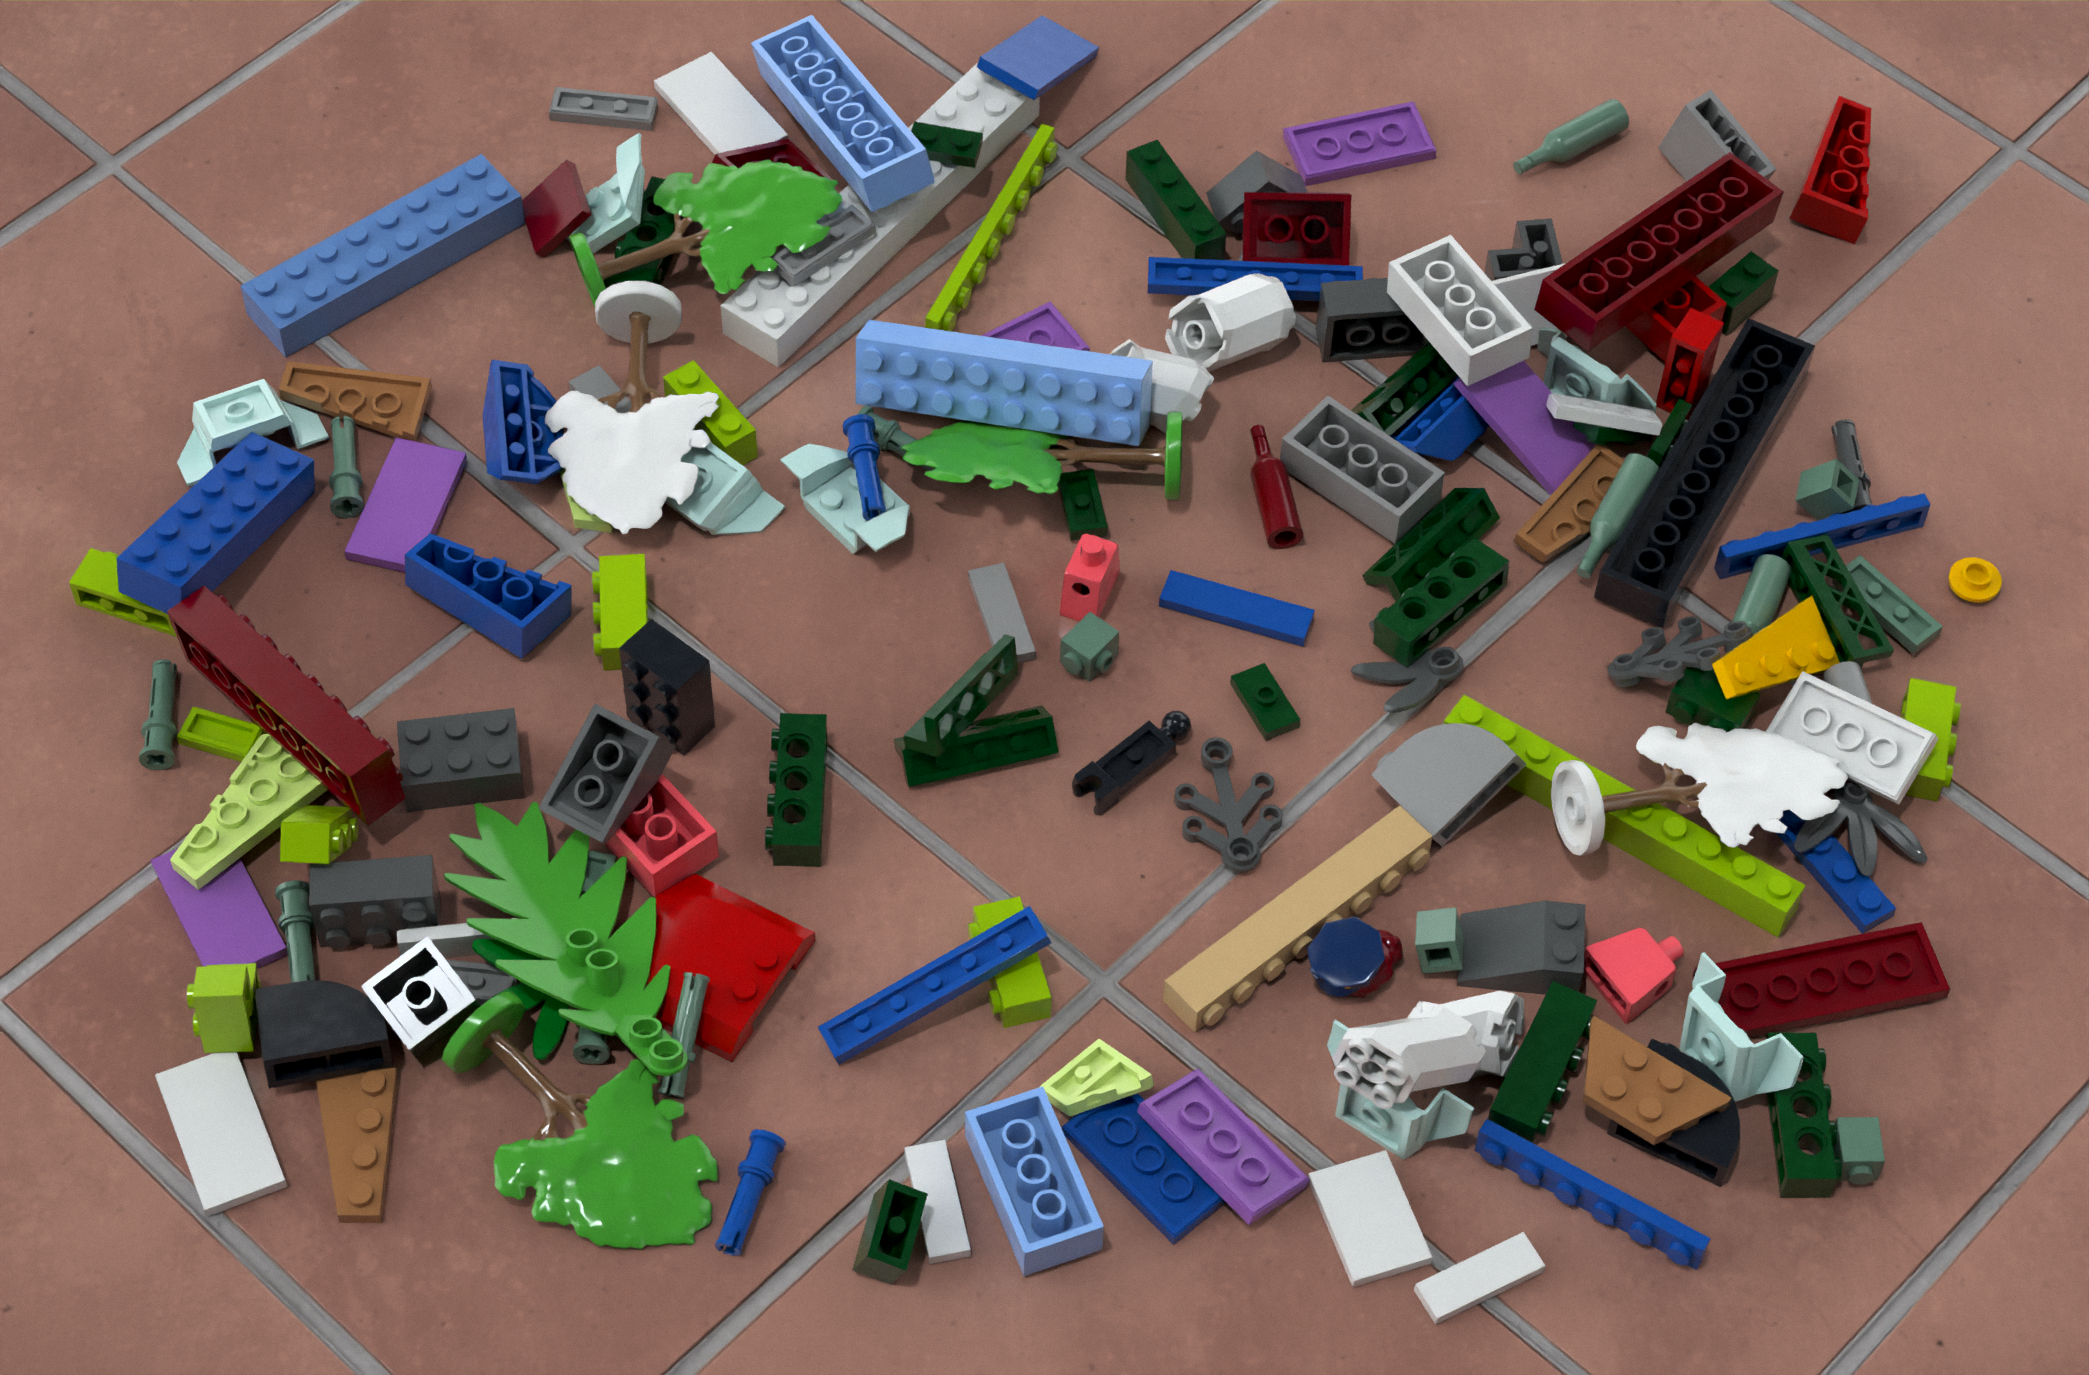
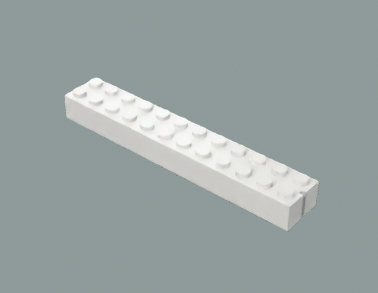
M976 63L915 121L983 133V144L976 167L971 168L929 160L935 183L874 212L869 210L852 187L848 185L839 193L843 200L837 210L833 213L825 214L816 223L821 225L850 205H854L876 225V233L794 287L775 270L757 271L721 305L723 334L779 368L1039 116L1040 97L1036 100L1030 99L977 68L978 63ZM913 124L908 128L910 131L912 130ZM783 246L778 252L786 248V246Z

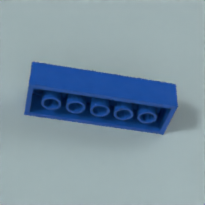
M251 432L116 558L119 592L166 614L169 609L202 586H206L213 592L315 493L314 459Z

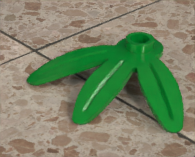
M476 939L472 943L473 950L495 967L497 959L546 960L498 940ZM523 982L494 995L493 997L503 992L513 991L524 1003V1012L546 1001L536 1022L532 1048L535 1058L540 1060L547 1058L558 1045L567 1023L566 1019L559 1016V1009H569V1005Z

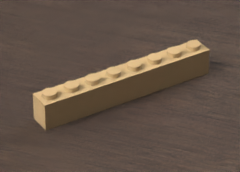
M1399 805L1164 980L1163 1002L1194 1033L1206 1024L1208 1026L1214 1025L1222 1018L1227 1008L1235 1002L1243 1003L1255 991V987L1266 979L1268 981L1275 979L1288 962L1295 957L1300 959L1307 955V947L1315 939L1325 923L1346 919L1353 913L1361 914L1370 906L1373 898L1383 891L1388 893L1399 884L1401 878L1409 871L1421 869L1430 858L1429 852L1433 836Z

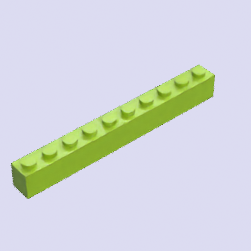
M1466 695L1462 696L1443 722V724L1461 723L1477 726L1499 737L1527 764L1506 785L1552 811L1551 788L1556 767L1564 761L1577 760L1584 762ZM1584 762L1592 771L1599 785L1601 796L1636 791ZM1657 803L1605 813L1604 840L1777 938L1796 913L1806 885L1738 847L1732 848L1720 841V837L1665 806Z

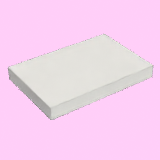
M1386 1150L1308 1174L1310 1179L1309 1185L1352 1287L1431 1264L1432 1255Z

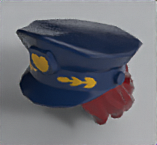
M1357 917L1325 923L1318 935L1307 947L1311 966L1309 970L1317 980L1319 987L1327 994L1336 997L1351 995L1365 998L1367 993L1380 989L1382 985L1391 979L1394 974V964L1399 962L1403 956L1401 940L1388 931L1377 930Z

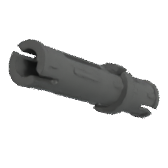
M1843 419L1835 422V426L1832 425L1831 430L1836 444L1838 460L1859 479L1855 505L1849 511L1853 512L1872 505L1869 494L1871 481L1863 467L1855 423L1851 420Z

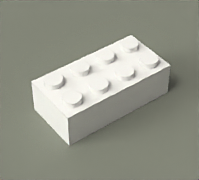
M1451 235L1389 262L1387 293L1467 386L1529 358L1533 328Z

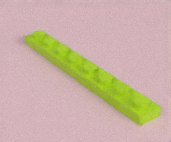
M1041 124L925 317V328L953 331L959 310L967 307L971 298L972 288L975 283L980 284L982 282L988 261L990 259L994 260L998 255L1001 239L1004 234L1009 235L1011 233L1016 214L1019 210L1023 211L1026 208L1032 187H1038L1043 177L1045 165L1047 163L1051 164L1056 156L1058 144L1054 143V127Z

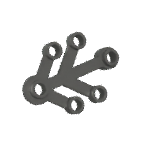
M1690 616L1681 619L1678 622L1679 633L1658 653L1652 654L1655 649H1659L1666 644V638L1662 628H1648L1641 633L1643 643L1632 654L1628 653L1617 656L1607 668L1608 675L1611 679H1614V683L1617 686L1627 687L1638 684L1644 677L1659 678L1666 682L1677 681L1685 675L1683 666L1696 667L1703 671L1714 670L1712 664L1721 658L1717 648L1724 646L1725 652H1730L1753 636L1752 629L1743 621H1734L1726 624L1724 632L1720 635L1689 643L1693 638L1703 633L1700 618Z
M1214 737L1206 740L1202 745L1201 762L1207 770L1212 772L1220 805L1200 794L1195 786L1187 783L1181 784L1176 788L1174 803L1181 810H1191L1194 808L1225 826L1228 837L1207 827L1205 821L1199 816H1190L1184 820L1182 836L1188 842L1198 843L1202 841L1220 851L1222 862L1228 869L1239 873L1249 872L1260 862L1261 851L1258 845L1268 832L1276 831L1281 827L1283 813L1276 805H1265L1259 812V820L1246 835L1244 834L1242 822L1261 799H1267L1273 794L1274 779L1268 773L1260 772L1255 774L1251 779V786L1236 803L1228 772V767L1232 761V746L1227 740ZM1212 757H1219V758H1221V760H1214V759H1211V758H1212ZM1259 783H1264L1268 785V787L1262 789L1257 787L1256 785ZM1183 794H1188L1192 796V798L1189 800L1182 799L1180 796ZM1267 815L1275 816L1277 819L1274 821L1266 820L1264 817ZM1194 826L1198 827L1200 831L1191 832L1188 828ZM1241 853L1246 855L1247 857L1241 858L1235 855Z

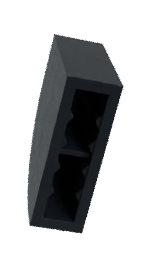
M320 980L300 981L255 989L262 1058L269 1088L393 1067L384 1017L372 1000L357 989L336 982Z
M1651 1038L1647 1046L1649 1049L1730 1096V1104L1725 1111L1719 1113L1716 1110L1700 1118L1698 1124L1686 1130H1677L1672 1133L1670 1138L1655 1145L1612 1119L1610 1120L1607 1134L1721 1187L1733 1160L1740 1135V1119L1734 1098L1724 1082L1708 1066L1681 1052L1670 1043H1661Z

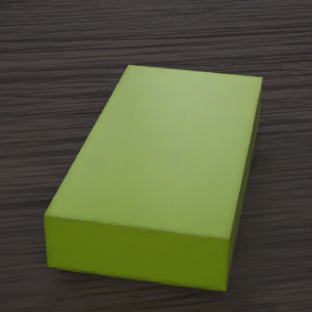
M193 706L177 735V739L180 745L242 762L259 737L266 733L257 724Z

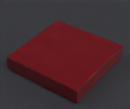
M565 160L522 200L524 218L535 254L543 258L550 254L591 216L576 165L568 160Z

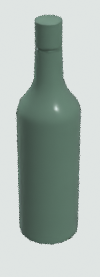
M1609 99L1551 130L1545 136L1540 148L1513 163L1514 170L1517 174L1521 175L1547 161L1556 163L1567 162L1621 133L1629 126V117L1626 109L1618 100Z
M1632 453L1627 455L1590 522L1591 543L1576 570L1581 577L1590 578L1605 550L1616 545L1657 475L1659 467L1648 457Z
M1765 554L1759 556L1754 563L1732 622H1745L1752 629L1753 635L1773 622L1791 574V567L1784 559L1775 555Z

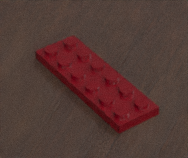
M1922 922L1715 963L1726 975L1718 1004L1732 1022L1746 1032L1749 1038L1947 998L1950 992V987ZM1695 967V969H1694L1693 978H1694V976H1695V974H1696L1697 967Z

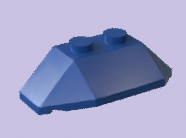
M492 359L482 415L487 473L500 480L538 484L564 469L560 467L559 461L548 453L550 445L564 435V428L557 432H551L549 426L545 424L547 411L557 401L548 389L533 376L534 372L527 364Z
M1457 376L1393 432L1390 437L1419 456L1453 461L1459 458L1476 438L1485 433L1489 424L1454 386V383L1460 378Z

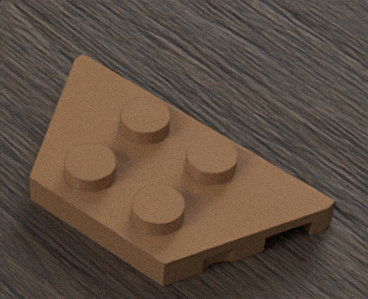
M1596 1016L1592 1018L1588 1033L1589 1044L1586 1056V1078L1582 1101L1653 1145L1670 1138L1672 1133L1677 1130H1686L1698 1124L1700 1118L1716 1110L1721 1113L1728 1108L1731 1101L1730 1096Z

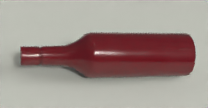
M1255 425L1250 429L1256 454V461L1251 468L1250 477L1266 540L1269 546L1274 549H1287L1295 546L1303 539V529L1287 468L1282 460L1272 454L1264 426Z

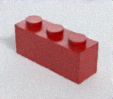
M1690 308L1671 337L1656 400L1658 408L1671 413L1680 398L1692 404L1686 418L1689 420L1708 387L1724 322Z

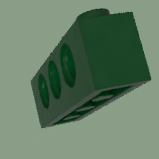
M651 176L647 188L643 189L640 224L626 232L624 241L619 240L615 250V259L662 242L675 231L674 214L666 212L660 206L655 205L653 201L655 192L665 179ZM674 254L606 278L603 281L604 285L608 288L611 285L625 281H647L662 285Z
M1428 342L1351 411L1390 436L1458 375L1432 344Z
M1477 538L1471 540L1464 547H1458L1447 561L1439 567L1432 568L1415 587L1407 588L1399 600L1389 608L1385 607L1379 611L1373 623V644L1408 668L1507 586L1509 560Z
M780 713L779 728H772L771 750L772 752H778L777 761H770L769 784H776L775 794L768 793L767 817L774 818L773 827H766L765 850H772L773 866L821 867L828 742L827 714ZM794 756H804L801 758H794ZM800 788L801 790L793 791L791 789ZM799 821L800 823L790 824L789 822Z
M1767 1033L1766 1039L1780 1033ZM1781 1033L1804 1057L1798 1075L1804 1081L1796 1080L1794 1087L1766 1093L1780 1198H1830L1836 1182H1841L1842 1164L1839 1157H1834L1833 1145L1836 1144L1837 1130L1835 1121L1829 1120L1828 1109L1831 1106V1088L1829 1084H1824L1822 1074L1826 1069V1053L1824 1048H1819L1817 1033ZM1796 1112H1803L1810 1118L1801 1117ZM1800 1148H1807L1813 1151L1815 1154H1807L1803 1152Z

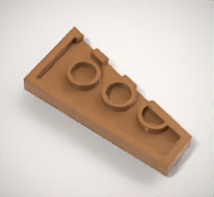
M287 361L279 386V394L281 399L334 417L340 416V419H343V416H348L354 420L355 424L397 438L416 442L432 385L431 379L426 377Z
M1596 445L1516 533L1513 542L1544 563L1590 534V522L1624 460L1604 445Z
M394 1067L316 1080L339 1223H382L398 1082L397 1069Z

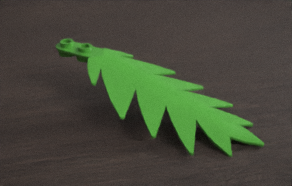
M537 802L531 803L518 826L481 803L474 804L476 823L481 840L450 834V841L469 859L500 880L445 873L444 879L467 894L503 912L521 918H467L468 926L526 953L546 959H497L495 961L496 967L524 984L574 1008L580 1009H559V1016L581 1027L610 1036L617 1035L651 1072L661 1076H672L681 1072L688 1063L687 1053L683 1050L682 1044L673 1039L662 1028L661 1022L655 1018L667 993L670 966L664 965L647 985L656 937V898L650 897L611 936L617 921L625 886L627 858L625 856L620 857L581 896L586 876L590 836L575 829L549 863L546 824L540 809H538Z

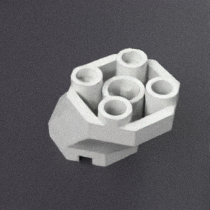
M1259 273L1249 274L1202 294L1188 296L1173 307L1169 313V319H1173L1172 328L1166 330L1165 340L1172 355L1193 359L1205 367L1207 372H1211L1258 352L1271 350L1288 337L1289 330L1295 326L1296 315L1285 287L1278 278L1273 276L1267 277Z
M1130 339L1114 348L1110 353L1111 355L1153 361L1151 425L1166 433L1168 412H1182V422L1184 419L1188 422L1192 421L1200 412L1202 404L1199 401L1203 393L1211 386L1214 377L1197 361L1142 348Z
M1496 991L1440 1005L1425 1001L1417 1003L1416 1007H1424L1422 1012H1430L1433 1007L1444 1006L1473 1024L1477 1032L1474 1041L1478 1047L1482 1043L1486 1053L1471 1078L1486 1074L1506 1077L1519 1046L1512 1045L1515 1034L1522 1035L1524 1027V998L1513 993Z
M1444 1006L1433 1007L1430 1012H1422L1424 1007H1414L1405 1019L1349 1028L1341 1039L1332 1059L1336 1065L1334 1075L1339 1083L1363 1095L1376 1106L1382 1109H1389L1394 1103H1404L1413 1091L1469 1081L1484 1057L1486 1050L1482 1043L1478 1047L1474 1041L1477 1032L1473 1024Z

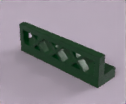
M1454 488L1362 575L1366 584L1387 585L1396 602L1407 588L1415 587L1432 568L1439 567L1447 561L1458 547H1464L1474 538L1479 539L1500 519L1485 488Z
M1828 534L1788 542L1781 557L1791 567V574L1787 583L1798 603L1810 596L1813 597L1840 663L1856 662L1862 668L1865 662L1891 657L1894 651L1892 645ZM1821 548L1828 560L1825 564L1812 558L1808 551ZM1825 575L1840 581L1844 587L1843 593L1829 587L1824 580ZM1842 604L1856 610L1861 617L1860 621L1858 622L1845 616L1841 610ZM1858 634L1873 639L1877 647L1864 650L1857 638Z
M1005 634L987 653L980 657L904 734L905 748L939 757L1019 675L1015 637Z
M1043 706L975 720L939 757L905 748L904 737L893 739L895 750L902 760L905 781L908 787L1059 753L1053 717Z

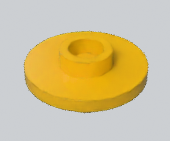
M1967 557L1958 560L1952 565L1948 575V582L1953 592L1960 598L1970 602L1982 603L1996 597L2002 585V578L1998 569L1990 562L1981 558Z

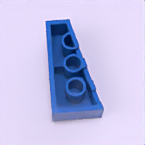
M431 533L405 554L406 586L521 659L571 616L572 585L559 581L556 585L545 581L540 573L529 569L526 573L507 567V561L494 556L492 559H485L474 555V549Z

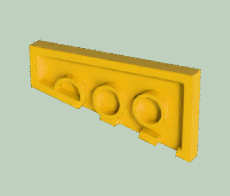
M1810 596L1790 611L1778 617L1770 625L1758 631L1747 641L1715 661L1712 666L1727 700L1795 681L1799 678L1802 671L1812 676L1824 673L1831 666L1840 663L1814 599Z

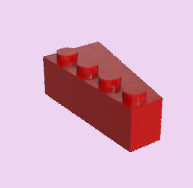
M1838 96L1826 121L1790 215L1792 220L1852 244L1856 243L1868 220L1866 201L1869 196L1867 172L1870 168V157H1868V146L1871 138L1870 107Z

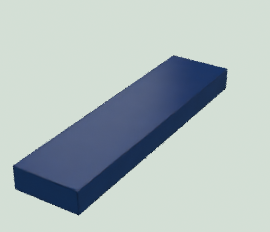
M1170 570L1159 598L1160 607L1299 646H1304L1315 612L1314 609Z

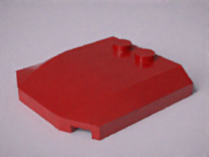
M693 874L657 894L655 897L656 937L647 985L664 965L670 966L667 993L655 1018L661 1022L662 1028L672 1032L683 986L684 973L691 972L693 976H696L697 973L709 977L710 981L707 985L695 1044L732 1063L753 1033V1022L790 968L796 970L815 942V932L698 874Z

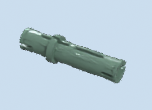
M685 972L683 976V986L671 1035L673 1039L682 1044L683 1050L688 1056V1063L681 1072L672 1076H662L661 1085L658 1089V1093L668 1097L675 1095V1098L681 1099L684 1098L690 1063H695L696 1059L693 1049L707 985L710 981V978L705 975L696 973V976H693L691 972Z

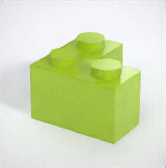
M256 963L207 965L196 968L194 984H188L187 1004L189 1009H195L193 1015L194 1036L201 1037L204 1053L254 1051L258 1024L255 989L261 988Z

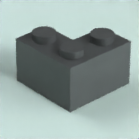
M1255 151L1207 191L1206 194L1218 223L1240 236L1243 234L1244 192H1307L1301 175L1261 152Z
M1552 218L1517 221L1512 249L1488 250L1484 272L1487 277L1493 281L1563 264Z

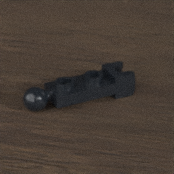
M1171 711L1162 719L1160 729L1150 720L1098 761H1091L1077 772L1072 781L1073 794L1076 797H1082L1088 792H1095L1096 805L1094 806V813L1096 815L1103 814L1118 802L1119 796L1176 753V743L1172 740H1182L1191 731L1192 725L1188 715L1182 711Z

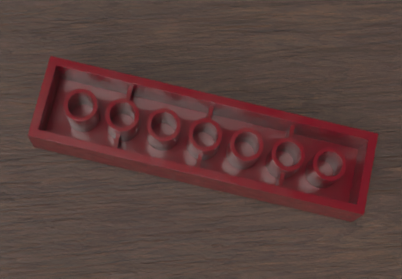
M1729 152L1542 280L1534 310L1589 352L1773 223L1784 191Z
M202 586L167 611L187 662L266 734H269L277 744L282 746L288 754L366 825L369 826L406 799L400 783L404 779L392 761L395 753L390 744L381 736L375 738L361 717L355 716L353 718L348 714L346 707L336 695L329 697L324 692L320 682L312 674L308 676L303 674L295 659L289 654L283 656L278 651L274 641L267 634L262 636L258 634L249 618L244 614L238 616L233 611L229 601L222 594L216 596L206 586Z

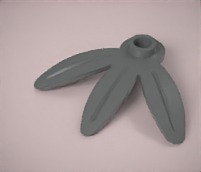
M1373 619L1372 621H1370L1369 627H1370V629L1372 630V632H1373V634H1374V624H1373V623H1374V619ZM1439 647L1433 651L1429 649L1408 668L1400 662H1369L1354 665L1351 668V672L1358 677L1374 682L1390 684L1411 682L1395 693L1384 704V711L1396 713L1422 704L1433 694L1439 682L1451 681L1460 676L1463 672L1464 664L1461 656L1458 655L1455 649Z
M1855 783L1844 784L1843 787L1835 789L1833 798L1840 801L1835 811L1823 817L1807 820L1800 829L1794 843V848L1798 852H1808L1826 840L1839 828L1844 820H1847L1851 851L1861 874L1870 876L1876 864L1877 837L1873 824L1913 861L1917 863H1925L1927 861L1923 847L1907 825L1889 811L1873 804V799L1866 789Z

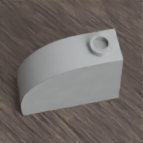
M1712 90L1684 106L1658 147L1686 181L1729 152L1767 180L1776 171V167Z
M1450 723L1433 726L1413 735L1394 752L1385 754L1378 761L1377 769L1371 775L1433 836L1432 839L1443 847L1527 764L1493 733L1473 725Z

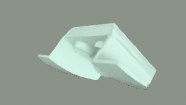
M640 133L617 146V173L610 180L599 187L592 188L585 195L591 216L570 235L582 232L587 239L592 253H595L640 224L645 169L641 165Z
M1552 328L1539 329L1537 350L1548 357L1543 383L1552 393L1653 410L1656 414L1657 404L1628 374L1620 379L1606 365L1598 363L1583 353L1580 348L1568 343L1562 331Z
M261 379L193 403L192 422L194 429L177 464L189 487L195 485L216 465L214 451L237 446L251 432L260 436H267L276 430L287 427L297 449L329 439V436L318 414L281 400L277 392L267 381Z
M711 442L704 449L692 447L681 458V462L696 464L699 469L693 493L680 505L673 498L667 497L665 500L667 505L702 531H709L711 535L761 533L786 508L762 489L758 480L747 468Z
M807 444L781 459V462L800 479V496L805 509L852 554L867 544L875 552H878L887 545L904 537L907 519L910 516V506L881 479L886 512L880 515L879 510V516L869 521L863 518L855 465L848 459L847 452L825 446Z
M1705 952L1701 953L1697 971L1692 981L1693 990L1688 996L1679 1050L1699 1060L1715 1072L1727 1086L1735 1102L1756 1094L1794 1087L1804 1057L1781 1033L1757 1044H1753L1749 1040L1746 1032L1738 1028L1718 1004L1726 975Z
M1336 1019L1333 1022L1327 1044L1331 1057H1333L1341 1039L1349 1029ZM1340 1083L1335 1116L1404 1160L1421 1149L1425 1142L1466 1133L1474 1107L1442 1088L1425 1111L1418 1108L1409 1097L1404 1103H1394L1391 1108L1382 1109L1363 1095Z

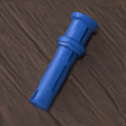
M859 414L847 418L843 422L842 427L843 433L849 440L847 456L856 469L863 518L869 521L879 516V510L880 515L885 513L886 507L883 501L882 487L877 468L880 448L879 444L874 441L873 436L876 428L875 421L871 416Z
M760 1129L751 1131L749 1136L751 1145L745 1161H741L738 1165L737 1170L740 1181L719 1238L715 1243V1247L719 1251L726 1246L723 1253L727 1255L739 1256L741 1254L742 1246L763 1188L773 1182L775 1175L772 1170L778 1153L783 1152L786 1142L784 1139L770 1131Z

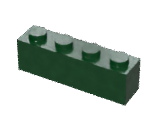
M1158 139L1128 150L1125 180L1181 258L1224 260L1226 232Z
M1552 981L1490 1108L1488 1120L1531 1143H1534L1537 1135L1545 1137L1554 1114L1549 1112L1553 1102L1561 1104L1569 1085V1081L1564 1080L1568 1070L1576 1072L1585 1050L1580 1048L1583 1038L1589 1040V1026L1594 1017L1598 1000Z

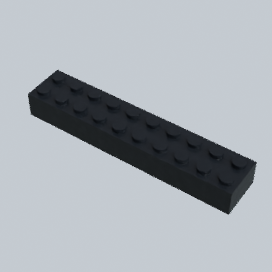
M1750 318L1747 319L1600 570L1594 595L1595 599L1661 628L1664 627L1806 377L1815 345Z

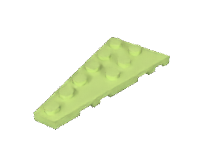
M263 734L259 737L229 778L231 783L223 795L218 794L210 804L211 811L202 823L195 824L170 859L173 869L198 890L281 826L282 820L305 805H309L328 790L288 754L282 746L277 744L269 734Z

